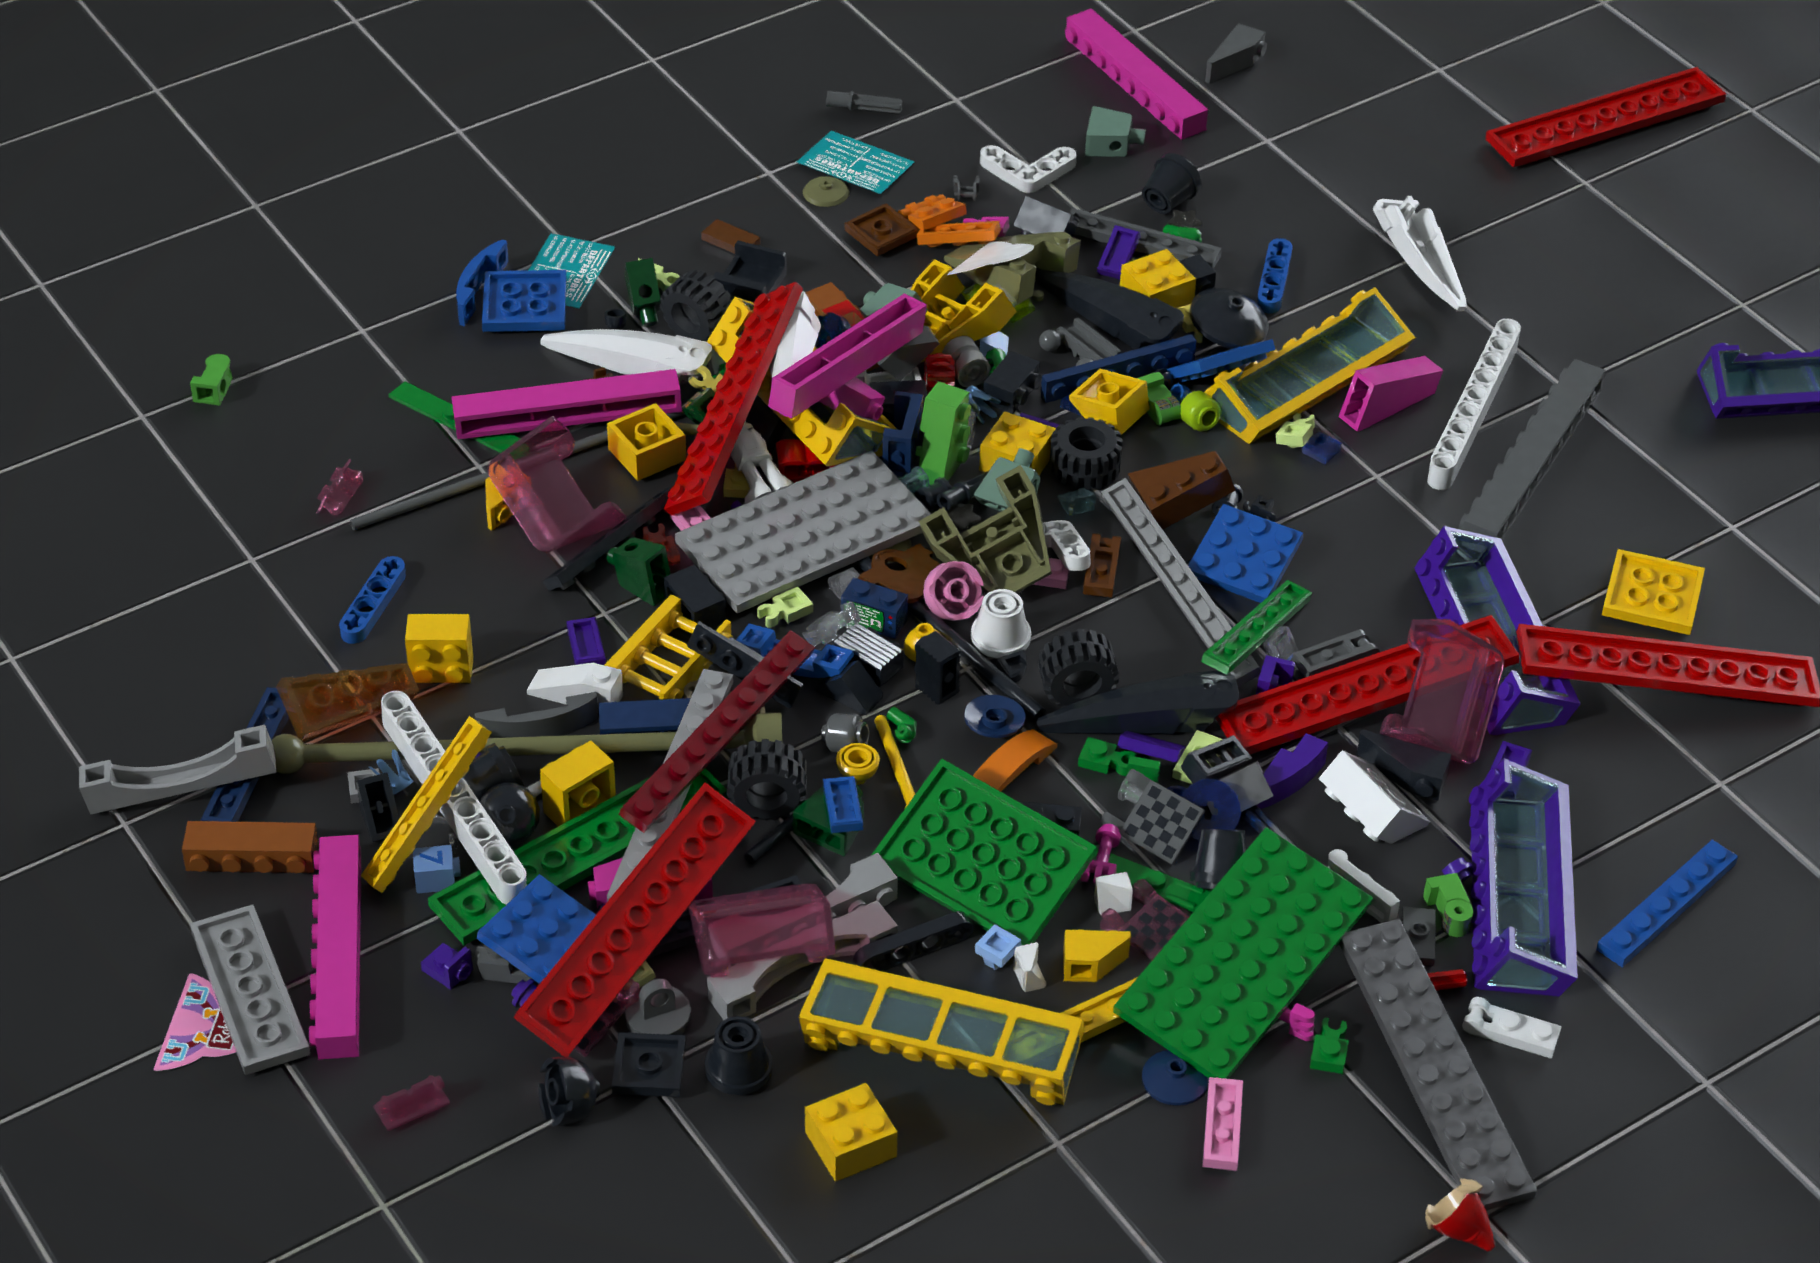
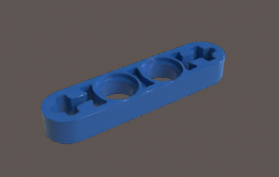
M1273 239L1268 246L1257 298V304L1264 313H1276L1282 305L1293 248L1291 242L1286 239ZM1278 251L1282 252V256L1277 255ZM1271 266H1279V267H1282V268H1281V269H1275V268H1271ZM1273 282L1279 285H1269L1267 283ZM1268 296L1273 297L1272 300H1267Z
M390 556L382 559L340 620V634L344 642L356 644L362 642L368 636L405 580V563L401 558ZM377 587L386 588L384 592L375 593L372 591ZM367 606L374 608L370 612L359 611L361 608Z

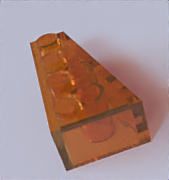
M408 663L368 667L367 669L353 671L351 669L342 670L337 673L321 675L320 673L310 674L305 677L281 678L276 686L294 730L302 742L381 712L382 697L390 691L404 692L410 700L419 692Z

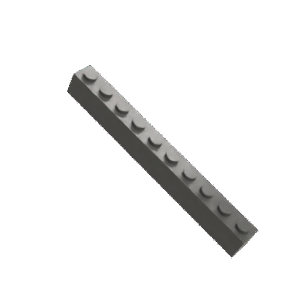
M1574 359L1568 368H1563L1558 384L1553 383L1547 400L1543 398L1538 407L1537 414L1531 415L1526 431H1520L1515 447L1508 449L1504 463H1499L1495 469L1493 479L1486 481L1481 497L1476 496L1470 513L1463 515L1459 524L1460 530L1496 537L1501 540L1504 538L1601 392L1605 369ZM1461 536V543L1480 549L1484 544L1482 540Z

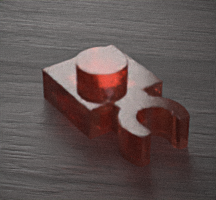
M662 523L658 524V532L656 533L649 532L647 526L643 527L644 540L665 546L669 566L679 564V551L673 537L665 536V526Z

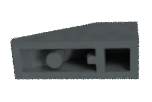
M1238 23L1207 61L1205 82L1210 84L1254 65L1259 57H1263L1266 52L1265 32Z

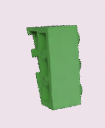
M938 381L926 396L920 431L925 433L922 446L918 445L916 447L915 455L920 456V461L917 469L912 471V480L929 486L934 484L935 479L939 477L945 478L948 481L960 464H964L967 461L970 449L967 447V439L971 429L968 426V417L971 412L968 391Z

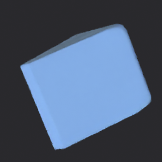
M999 331L981 338L980 352L986 356L989 350L1000 348L1007 356L1009 336Z

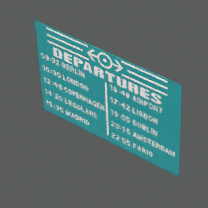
M830 131L804 154L797 163L881 194L914 161Z
M551 233L529 270H566V306L580 308L615 246Z

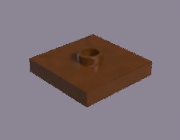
M887 203L845 222V231L877 257L917 238V233L919 232L915 225Z

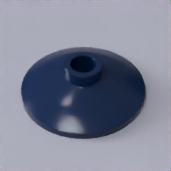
M1001 695L977 697L967 704L964 711V719L968 727L980 735L991 738H1003L1016 734L1023 728L1026 718L1025 711L1019 703Z
M1169 1050L1159 1052L1150 1057L1142 1071L1144 1088L1150 1096L1164 1104L1174 1106L1191 1104L1199 1100L1208 1089L1209 1078Z

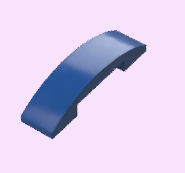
M506 240L497 241L482 250L468 263L462 272L456 290L460 325L465 326L476 311L475 294L484 282L485 271H503L509 262Z
M748 624L736 639L763 657L781 641L776 639L775 630L753 624ZM826 644L822 651L814 649L812 655L793 675L812 678L839 675L854 656V651Z

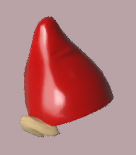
M1460 1179L1461 1185L1452 1190L1435 1206L1428 1204L1425 1216L1428 1229L1434 1228L1444 1236L1473 1244L1489 1252L1495 1247V1242L1487 1211L1477 1194L1483 1186L1475 1180Z

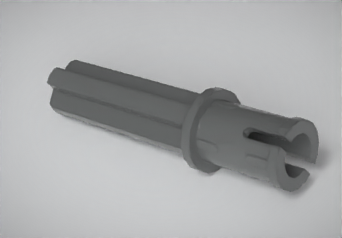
M828 90L826 106L849 108V111L860 109L896 114L901 113L903 103L900 98L855 94L853 91L846 93Z

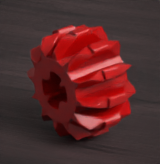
M935 353L928 354L926 357L923 378L926 382L927 395L938 381L951 386L955 385V366L951 355Z

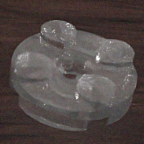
M853 601L841 605L842 612H832L831 610L811 623L806 628L807 631L802 632L806 641L813 646L821 642L825 645L838 637L836 631L845 626L847 629L857 624L861 617Z

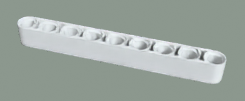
M1502 319L1497 322L1431 456L1427 482L1434 489L1446 490L1453 485L1517 351L1521 330L1520 324L1513 319Z
M390 691L381 700L383 726L423 785L445 753V750L410 698L404 692ZM462 777L452 790L449 800L439 810L498 899L507 905L526 887L525 868Z

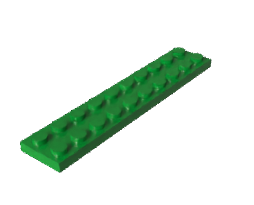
M705 768L691 783L680 812L704 783H707L726 799H728L727 789ZM649 778L514 850L513 852L525 868L526 886L540 874L564 891L593 875V867L623 858L636 827L619 816V812L622 806ZM480 870L428 897L429 907L464 946L477 938L478 931L506 906V904L498 899Z

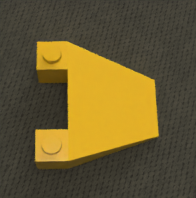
M934 259L917 277L910 289L916 291L922 301L927 304L928 311L925 314L923 326L930 327L940 343L931 354L942 353L945 345L950 340L959 336H969L976 341L999 332L1017 312L1004 291L985 282L965 305L960 304L955 300L965 287L956 274L947 275L953 270L951 266Z

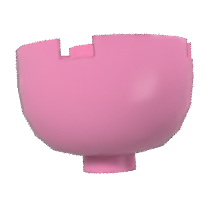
M952 561L942 563L930 571L925 580L923 594L925 602L932 613L939 618L956 621L970 618L978 612L984 596H981V586L984 585L980 574L973 566L966 562Z

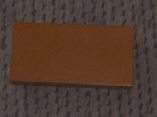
M718 219L701 232L703 241L734 254L737 241L760 245L759 236Z

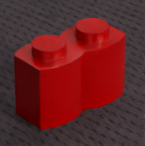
M786 439L776 442V466L781 474L793 483L834 467L824 465L801 440Z

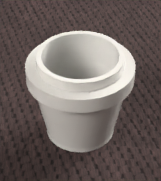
M997 589L984 596L978 618L974 621L971 629L972 643L979 652L992 658H1000L1021 650L1025 651L1030 645L1031 627L1025 618L1022 598L1017 593L1007 589Z

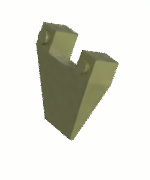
M1066 232L997 237L995 241L1008 242L1012 245L1031 244L1034 246V249L1014 260L985 265L961 273L981 286L986 282L1003 290L1010 302L1019 304L1033 296L1036 268L1067 273L1077 269L1081 240L1071 237ZM978 241L969 242L947 254L944 261L956 268L986 244H979Z
M1021 465L995 479L999 492L1008 508L960 534L944 507L918 521L923 535L936 557L944 563L952 561L969 563L980 574L984 585L981 586V589L986 593L997 589H1007L1018 593L1052 574L1039 500L1035 487Z

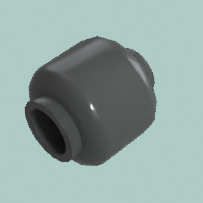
M836 713L831 715L827 720V724L822 726L821 738L823 742H826L831 752L838 753L841 748L848 744H867L869 740V727L867 722H864L858 714Z

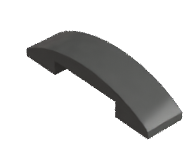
M596 692L568 696L566 697V706L512 716H507L505 708L474 713L475 720L492 732L489 738L563 736L583 728L599 717Z

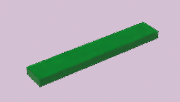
M1286 580L1205 651L1201 662L1228 675L1310 601L1312 592Z

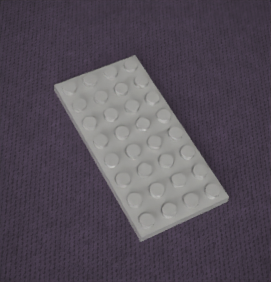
M871 450L793 483L788 487L774 491L675 533V542L702 574H707L715 589L724 594L731 608L736 613H740L772 599V597L804 585L878 551L923 533L918 521L931 515V513Z

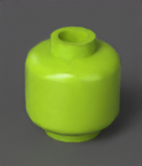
M1193 391L1187 394L1180 404L1181 419L1196 431L1204 432L1212 429L1220 418L1221 409L1219 403L1205 392Z

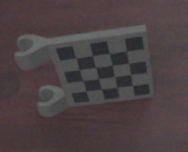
M1131 769L1126 779L1131 785L1143 790L1142 795L1125 823L1108 812L1103 814L1100 822L1103 825H1115L1122 837L1173 865L1205 810L1152 781L1140 772Z

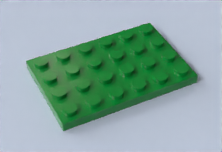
M941 758L872 855L879 853L900 881L953 912L963 911L973 924L985 931H988L994 924L1020 938L1021 946L1034 943L1099 851L1097 846Z

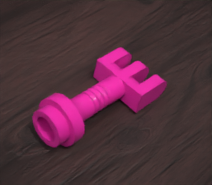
M1104 824L1097 830L1095 839L1100 844L1096 861L1092 860L1082 874L1081 881L1088 882L1090 873H1095L1093 883H1095L1096 877L1116 874L1117 864L1108 863L1111 849L1118 846L1121 839L1119 829L1115 825Z
M1298 1003L1291 1010L1286 1008L1278 1019L1290 1024L1289 1034L1304 1041H1311L1313 1039L1314 1011Z

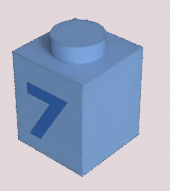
M452 845L414 848L413 863L417 894L439 892L454 884L455 877L461 876L459 857L453 858Z

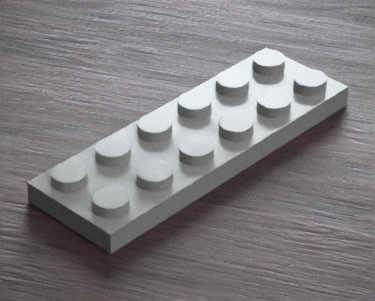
M252 904L190 923L193 938L244 1074L248 1075L310 1055L308 1042L254 905Z

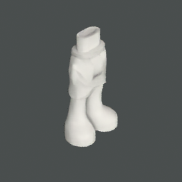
M745 421L731 456L738 471H742L750 488L745 497L746 504L774 491L788 487L793 482L783 476L775 466L761 434L753 428L752 424ZM755 466L761 467L769 482L770 488L764 482L763 478L761 477Z

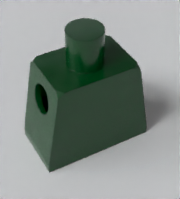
M653 258L626 262L624 277L633 315H640L643 327L654 326L659 323L656 312L660 311L661 301Z
M630 538L620 547H613L609 550L607 561L615 566L618 583L621 587L652 606H655L664 599V577L671 574L665 546L638 538Z
M856 785L862 819L864 821V802L861 799L863 792ZM821 787L793 811V833L845 857L859 831L831 833L824 789Z

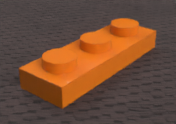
M1000 221L940 224L927 230L920 229L917 233L918 245L927 244L928 247H937L943 243H952L955 246H961L968 242L977 241L979 244H988L995 241L1001 231Z

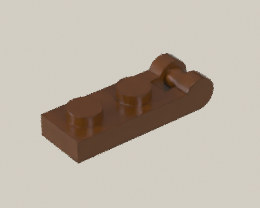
M1092 533L1090 544L1091 565L1086 569L1083 594L1103 597L1113 596L1122 537L1104 538L1101 537V534Z

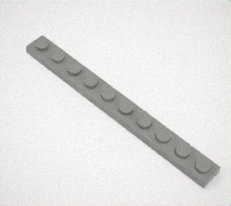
M1124 478L1101 491L1110 509L1209 649L1232 627L1128 480ZM1250 654L1230 673L1234 675L1239 687L1260 675L1261 670Z
M703 669L664 762L728 696L733 685V674ZM691 784L645 833L635 828L607 894V901L679 815Z

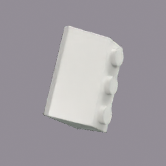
M1342 750L1319 777V780L1327 787L1324 790L1326 794L1336 802L1341 801L1346 806L1344 812L1354 821H1360L1365 826L1363 829L1364 833L1376 842L1383 840L1393 844L1427 827L1430 823L1373 763Z

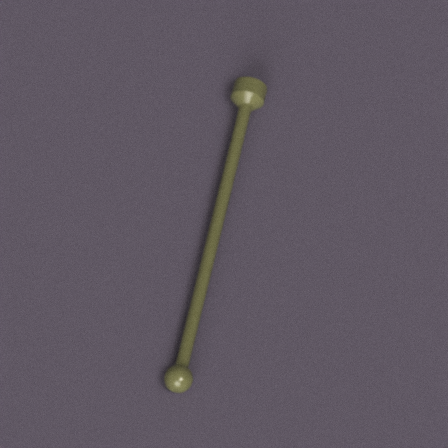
M781 713L756 714L744 726L745 730H741L724 749H735L741 745H749V742L754 740L757 742H761L762 739H769V741L773 742L775 740L782 741ZM676 732L488 738L486 746L479 752H485L487 746L495 743L498 748L504 746L509 756L568 754L574 748L580 747L590 740L604 753L669 751ZM282 734L271 740L276 756V772L280 774H293L300 770L305 763L377 761L378 759L393 760L392 751L394 749L397 751L400 760H406L394 741L304 744L301 739L291 734ZM453 739L438 741L446 751Z

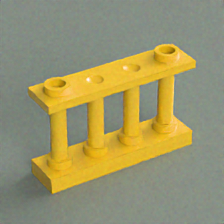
M670 595L604 666L622 670V683L629 682L659 696V700L682 699L685 686L690 682L697 681L703 669H708L713 662L688 648L686 643L668 635L677 627L693 634L697 625L696 622L683 617L681 599ZM725 620L716 631L728 639L730 637L733 638L731 635V621ZM662 645L690 659L683 667H680L651 652L656 647ZM647 664L673 678L664 686L634 672V670L639 665Z

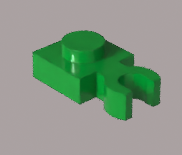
M1088 737L1078 758V767L1108 774L1111 768L1115 769L1118 774L1127 776L1128 764L1125 763H1128L1130 756L1136 757V754L1132 751L1117 752L1116 744Z
M1324 1018L1321 1025V1035H1315L1310 1068L1343 1074L1349 1040L1344 1039L1347 1023L1342 1021L1340 1028L1333 1030L1328 1026L1329 1018Z

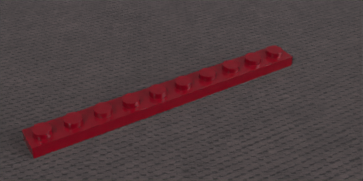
M790 630L622 806L619 816L645 833L812 655L815 647Z

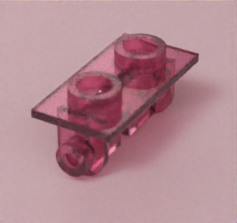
M348 459L343 468L338 466L330 478L332 485L328 486L325 484L317 498L321 501L317 513H320L323 507L328 509V512L334 516L343 513L352 496L363 483V474L358 470L348 468L351 459Z
M430 1075L427 1079L412 1085V1089L407 1091L402 1089L389 1096L384 1095L381 1097V1101L373 1105L387 1131L450 1104L449 1099L442 1090L444 1083L440 1075L436 1077Z

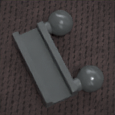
M1078 317L1074 319V326L1068 329L1060 326L1057 328V331L1046 330L1039 338L1040 346L1046 351H1055L1059 346L1065 344L1067 352L1072 350L1074 357H1080L1076 366L1121 354L1120 349Z

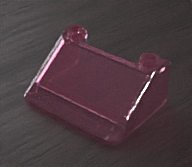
M554 416L548 418L492 459L488 466L490 479L533 545L542 552L554 551L609 529L626 518L621 508L610 501L601 504L596 509L592 508L561 461L572 454L575 440L568 428Z
M1413 619L1407 641L1410 648L1419 651L1421 656L1403 716L1400 714H1389L1384 718L1380 734L1452 754L1451 760L1462 764H1473L1480 754L1504 669L1503 655L1497 648L1449 619Z
M799 884L695 900L689 905V913L702 970L705 975L710 974V977L717 978L729 975L730 964L799 953H805L808 957V962H822L825 958L828 959L827 956L836 955L830 902L815 884Z

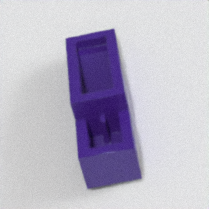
M1306 733L1293 752L1281 748L1263 774L1273 797L1256 805L1260 809L1266 808L1291 796L1304 787L1324 766L1328 742Z

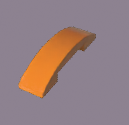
M1034 729L1027 730L1016 735L997 749L973 776L1001 792L1032 762L1039 765L1057 748V743Z

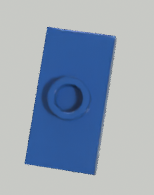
M855 777L823 779L831 833L863 830V819Z

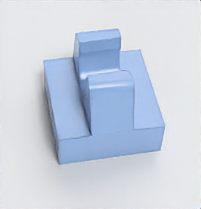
M994 924L975 944V953L983 957L984 963L987 966L997 970L999 967L1002 968L1012 958L1016 947L1021 946V939Z

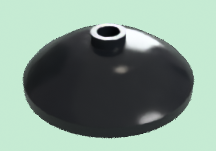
M1227 288L1208 289L1197 294L1190 305L1189 314L1195 328L1204 337L1223 347L1235 349L1262 342L1268 333L1269 322L1262 308L1249 296L1236 290Z

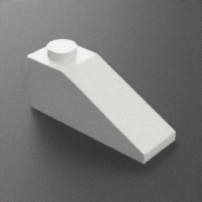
M596 663L540 669L530 683L527 695L566 704V697L596 692L599 713V703L620 702L622 699V670Z

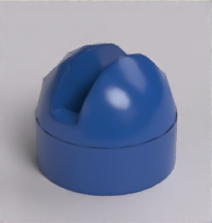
M1175 384L1170 390L1172 396H1175L1180 404L1186 395L1192 392L1191 389L1182 384Z

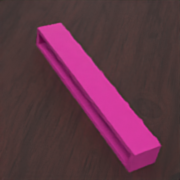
M1093 9L1067 17L1066 39L1177 137L1183 140L1206 131L1208 109Z
M903 294L772 378L768 407L785 417L794 418L920 335L923 331L927 304Z
M676 369L452 396L457 440L616 420L654 403L665 413L682 412L681 392Z
M359 835L320 837L319 850L314 851V868L319 870V874L313 875L314 894H318V899L312 900L313 918H318V923L312 924V941L317 943V949H311L312 969L316 968V974H311L310 985L311 993L316 994V1000H310V1018L315 1020V1026H309L310 1046H316L318 1060L359 1057L361 849Z

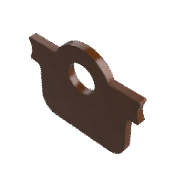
M920 543L906 551L885 549L874 554L871 569L860 574L858 579L908 594V603H915L924 598L925 580L930 571L940 565V563L932 559L933 552L925 549ZM890 561L899 562L906 569L902 571L892 570L885 563Z

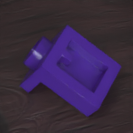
M1266 655L1258 679L1256 694L1276 688L1278 684L1285 685L1293 681L1295 662Z
M442 943L421 962L422 971L451 990L460 981L467 979L471 971H473L471 950L464 947L457 952L450 946Z

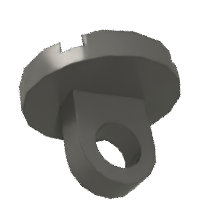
M666 979L650 981L627 1000L625 1007L627 1028L631 1033L682 1035L686 1031V1026L691 1021L689 999L682 991L672 987Z

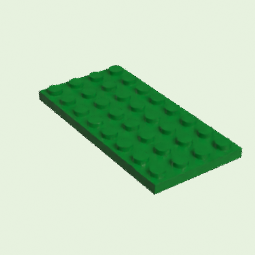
M1266 827L1117 1001L1113 1012L1206 1077L1229 1079L1339 945L1343 936L1352 929L1371 906L1373 897Z

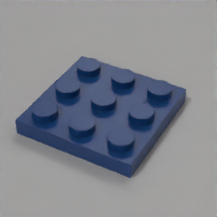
M566 270L485 271L482 312L483 332L565 330Z
M1273 339L1231 349L1166 370L1172 374L1173 379L1179 378L1181 383L1267 358L1266 352L1276 349Z
M1223 504L1188 566L1198 580L1261 603L1277 588L1303 541V532Z
M539 874L478 931L476 939L540 984L596 914Z

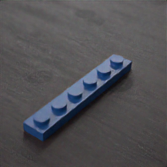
M1712 839L1598 941L1596 950L1623 968L1736 865L1738 856Z

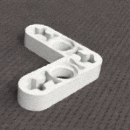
M990 145L981 149L980 164L983 168L1025 193H1033L1074 169L1077 154L1070 147H1059L1032 164L1027 165L1002 148ZM1005 168H1014L1015 170H1006Z
M1055 520L1043 523L1047 548L1052 547L1065 568L1071 571H1082L1090 567V549L1070 522Z

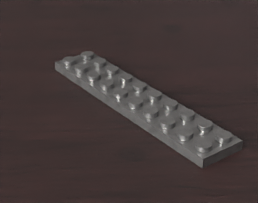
M1400 919L1347 932L1339 943L1341 950L1457 1186L1461 1185L1460 1179L1475 1180L1483 1187L1477 1194L1486 1211L1535 1198L1537 1189Z

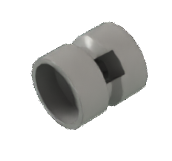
M959 336L950 340L945 345L942 353L951 355L954 359L955 378L961 386L967 388L969 386H978L987 379L990 373V365L972 338L969 336Z

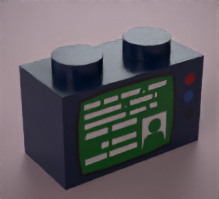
M853 577L841 596V622L854 626L855 622L866 628L871 627L875 629L878 634L896 639L907 622L908 594Z

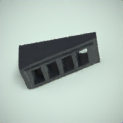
M1233 735L1188 753L1181 765V769L1193 785L1200 789L1249 763L1252 757ZM1228 748V750L1231 752V754H1232L1235 758L1232 759L1231 756L1228 754V752H1227L1225 749Z

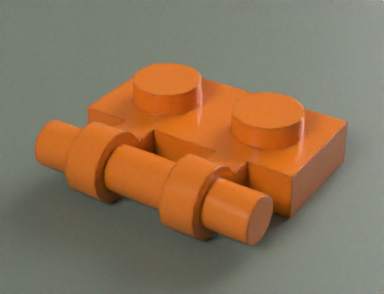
M940 194L938 196L930 195L924 201L917 204L915 202L909 203L904 209L899 210L898 213L904 218H908L909 222L918 229L927 230L966 215L967 210L966 204L955 201L954 198H946L943 194Z

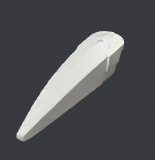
M1407 196L1404 201L1378 200L1373 207V211L1383 231L1387 232L1392 243L1410 268L1444 301L1456 310L1464 311L1467 308L1466 298L1441 229L1437 226L1433 211L1430 208H1423L1416 213L1415 209L1418 207L1419 202L1418 200H1413L1412 196Z
M804 291L800 295L769 366L772 378L813 352L821 324L814 313L815 308Z
M595 329L544 334L541 338V345L548 349L624 375L676 369L680 383L682 380L688 381L689 376L700 374L696 371L697 368L701 365L706 367L712 357V345L708 342L679 335L670 336L643 331Z

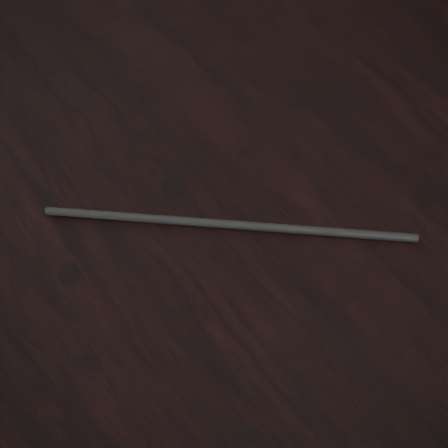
M683 410L682 412L666 413L671 420L686 415ZM607 431L517 461L508 466L521 473L607 443ZM500 468L350 520L353 530H357L486 485V478Z

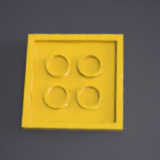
M1618 549L1602 616L1690 635L1705 568Z

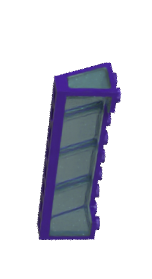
M1719 343L1710 348L1697 369V375L1715 419L1820 412V349L1813 352L1793 350L1785 354L1764 352L1760 355L1748 356V354L1740 353L1739 345Z
M1443 526L1414 567L1442 630L1444 631L1492 615L1519 653V663L1466 681L1489 734L1499 735L1565 725L1581 704L1570 680L1523 674L1516 634L1519 624L1543 626L1502 540L1496 537Z
M1504 758L1496 768H1492L1488 772L1485 780L1479 786L1474 787L1469 795V803L1471 804V817L1469 820V826L1471 827L1470 850L1472 851L1473 868L1470 870L1472 874L1470 895L1473 899V916L1471 919L1473 923V938L1471 945L1474 948V962L1472 964L1474 987L1480 990L1561 996L1578 979L1569 785Z

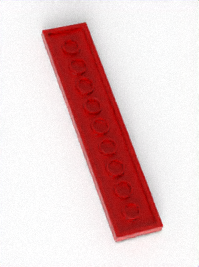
M1698 67L1489 130L1486 132L1485 140L1513 167H1517L1723 103L1726 99V93Z
M797 282L786 286L782 285L767 294L763 293L754 301L753 314L744 323L745 329L735 343L736 349L732 357L726 363L727 369L723 378L716 386L717 391L713 400L707 406L704 420L697 428L696 438L687 450L688 456L678 470V478L674 486L668 492V500L664 510L671 516L710 502L803 291V288Z
M1489 615L1240 699L1233 711L1222 713L1215 717L1225 736L1228 738L1234 735L1250 755L1303 737L1306 733L1312 734L1519 663V653L1494 617Z
M1519 624L1516 631L1523 674L1820 707V685L1813 658L1809 656Z
M704 783L524 1002L513 1018L562 1056L568 1057L750 831L756 821L707 783Z

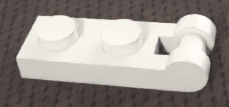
M1332 850L1328 856V868L1373 897L1372 904L1366 912L1381 923L1396 920L1400 900L1391 891L1386 890L1375 882L1370 875L1362 872L1347 860V854L1343 850Z
M1482 997L1472 998L1468 1008L1470 1014L1465 1016L1462 1024L1463 1029L1467 1033L1552 1059L1562 1026L1490 1005Z

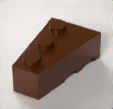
M1216 451L1127 473L1134 490L1162 530L1236 491L1229 471Z

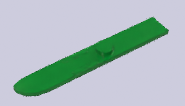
M406 381L389 393V398L456 431L452 404ZM511 433L471 438L506 455H516L528 449L526 442Z
M1110 853L1108 863L1117 864L1116 874L1127 872L1132 888L1192 912L1197 909L1210 893L1208 890L1197 888L1193 884Z

